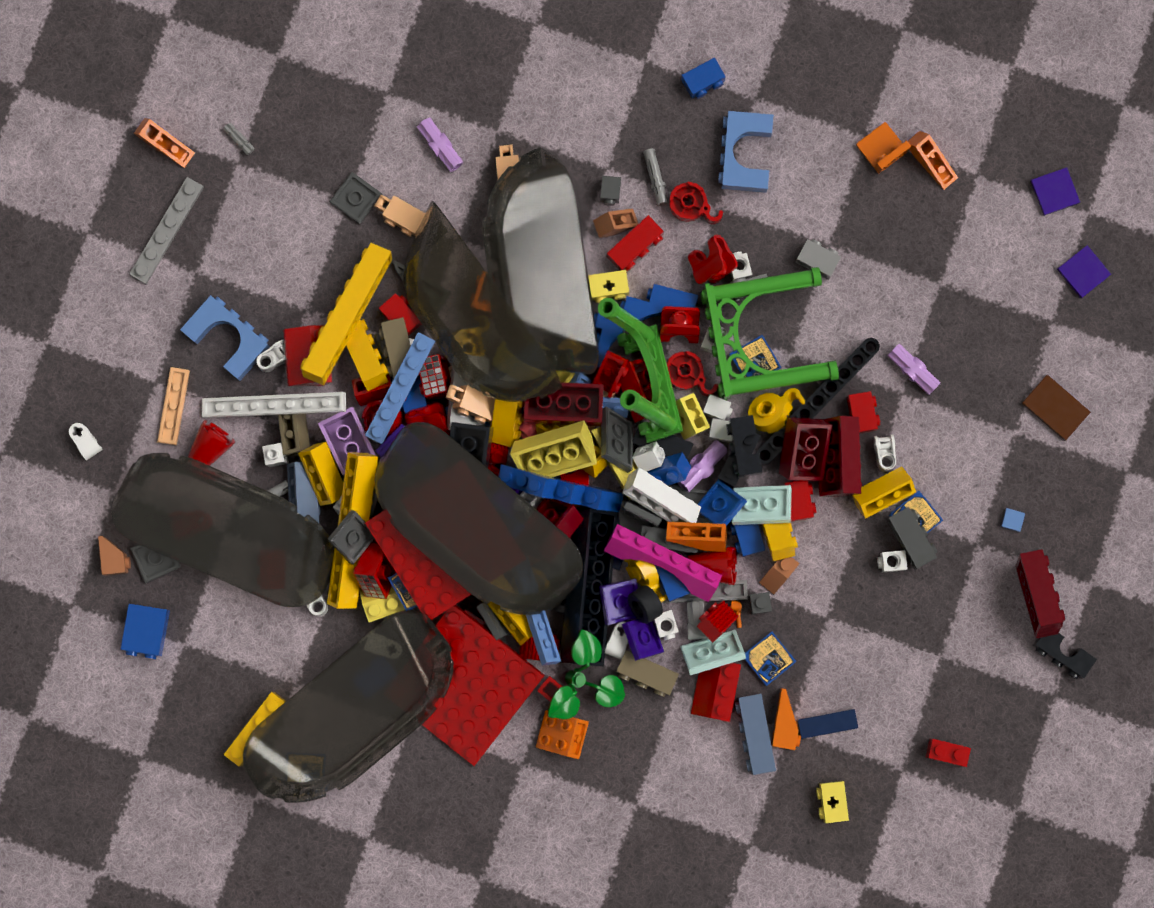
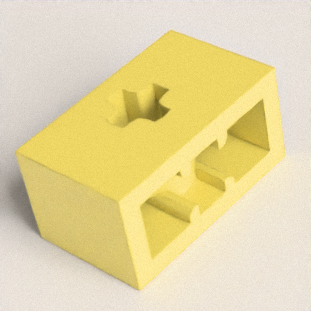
M626 270L588 275L591 301L595 300L596 303H600L604 298L623 300L629 295ZM607 283H610V286H614L611 291L604 288Z
M694 393L676 401L683 432L680 433L684 440L710 428Z
M844 781L819 783V788H816L817 799H821L822 807L819 808L820 819H823L824 823L849 821ZM830 797L837 800L833 808L827 804V801H830Z

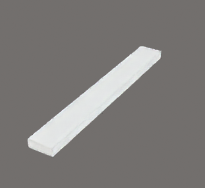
M345 392L202 398L203 418L346 412Z

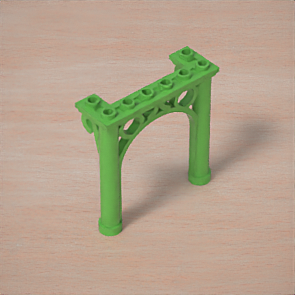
M819 267L810 268L807 271L717 286H709V283L705 284L704 290L701 293L702 305L706 304V319L710 320L711 327H708L710 339L713 338L715 345L712 346L713 358L717 357L718 365H715L716 376H720L721 379L717 388L719 398L722 397V399L727 401L732 395L826 379L831 381L839 379L836 360L775 371L763 369L746 356L738 336L740 315L750 301L762 295L822 286ZM748 296L741 303L740 306H738L735 301L731 300L733 298ZM730 304L736 310V314L732 319H725L722 316L721 307L723 305ZM720 321L729 325L733 323V327H729L728 334L722 337ZM724 345H729L733 351L737 350L738 354H732L726 360ZM735 358L741 359L746 364L741 374H736L731 369V361ZM749 368H751L759 374H762L744 377L747 374Z
M604 298L598 305L599 314L629 333H622L617 336L618 345L624 346L626 355L641 351L652 389V402L634 390L624 391L620 397L621 406L628 411L636 412L650 421L649 423L643 422L638 425L641 435H645L647 443L683 432L657 325L647 326L621 308L612 298Z

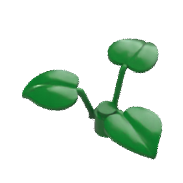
M580 630L571 650L574 662L584 666L566 673L565 682L568 686L560 687L553 695L548 709V717L570 719L574 717L580 707V700L575 696L577 694L575 687L580 688L583 685L598 689L595 694V700L601 706L614 707L624 700L623 683L617 676H604L600 681V686L587 682L585 675L580 672L588 668L590 663L598 662L602 654L600 642L588 631Z

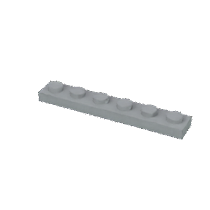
M188 177L185 179L131 270L130 276L147 285L204 186Z

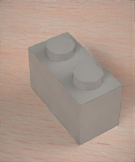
M807 239L796 263L809 270L810 268L819 267L821 276L829 280L841 256L838 255L839 253L831 248L827 250L821 246L820 242L814 239L811 241Z

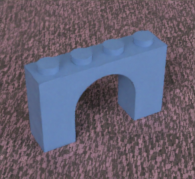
M728 111L727 117H723V128H726V135H722L721 146L725 147L724 154L721 153L720 165H723V172H719L718 183L722 184L721 189L767 193L769 170L749 169L741 166L734 157L733 146L739 139L745 136L771 137L774 115Z
M210 295L180 330L198 344L217 325L229 324L236 327L240 333V346L223 367L241 381L257 363V357L270 348L267 344L269 340L261 333L256 335L253 332L254 327L247 321L242 323L238 319L240 315L233 309L228 311L224 307L226 303L218 296L214 299Z

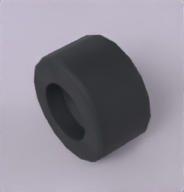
M643 585L628 595L630 609L642 623L648 624L662 615L663 607L661 601L649 586Z

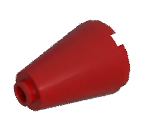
M207 420L201 423L185 461L186 469L194 475L204 472L235 443L233 438L230 441L225 437L229 434L212 422L209 425L206 424Z
M730 546L726 547V552L707 551L688 555V559L722 575L720 583L735 585L737 572H735V564L737 565L736 548Z

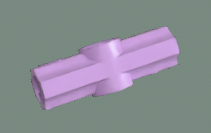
M430 117L420 122L417 128L428 142L430 149H433L435 152V156L441 159L450 173L458 169L463 164V161L452 148V144L447 136L440 132Z
M898 344L887 355L902 369L901 372L910 377V381L915 382L928 395L940 384L939 380L927 370L926 365L917 357H913L902 345Z
M714 440L703 453L695 455L690 460L691 469L685 481L678 482V485L686 492H690L701 479L709 477L714 472V466L727 453V448L718 440Z

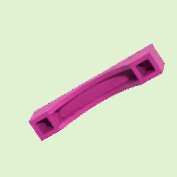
M619 524L616 525L604 549L605 552L621 560H641L664 568L680 579L691 594L707 602L710 601L717 590L722 575Z

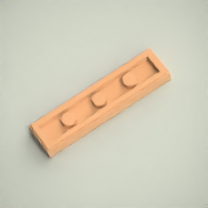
M170 367L158 443L177 445L190 370Z

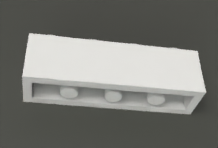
M641 468L628 475L623 494L668 522L696 523L701 506L694 503V501L686 498L677 490L667 486L661 480L656 479Z

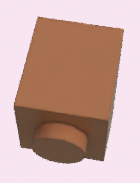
M633 209L609 211L593 220L599 238L610 237L633 229L638 225Z
M98 536L102 575L128 573V569L131 568L130 557H127L125 552L106 537Z
M792 557L777 560L759 583L772 594H775L800 563Z

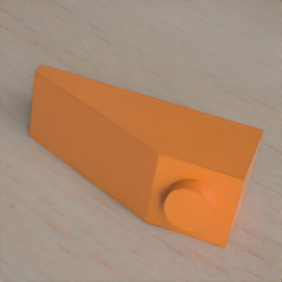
M144 118L134 132L140 139L183 168L186 167L195 154L194 151L150 119Z
M919 131L908 140L913 156L943 190L958 179L930 134Z
M667 522L666 541L704 551L726 552V524Z
M781 688L771 746L795 750L796 747L800 746L801 735H798L799 731L787 691Z

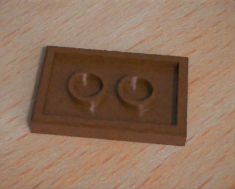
M1048 374L1022 402L1027 409L1064 441L1071 436L1091 413Z

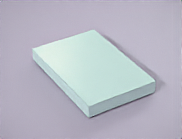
M791 485L733 488L736 493L747 501L732 519L733 525L791 523Z
M736 630L723 633L713 643L709 639H702L680 646L690 675L746 659Z

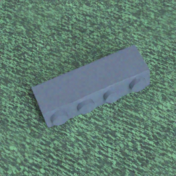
M302 462L287 464L291 541L320 539L322 531L319 524L320 506Z
M762 694L737 698L738 702H735L736 713L741 715V721L738 722L739 730L745 736V740L742 741L743 750L748 752L749 760H746L747 771H751L752 775L776 771Z

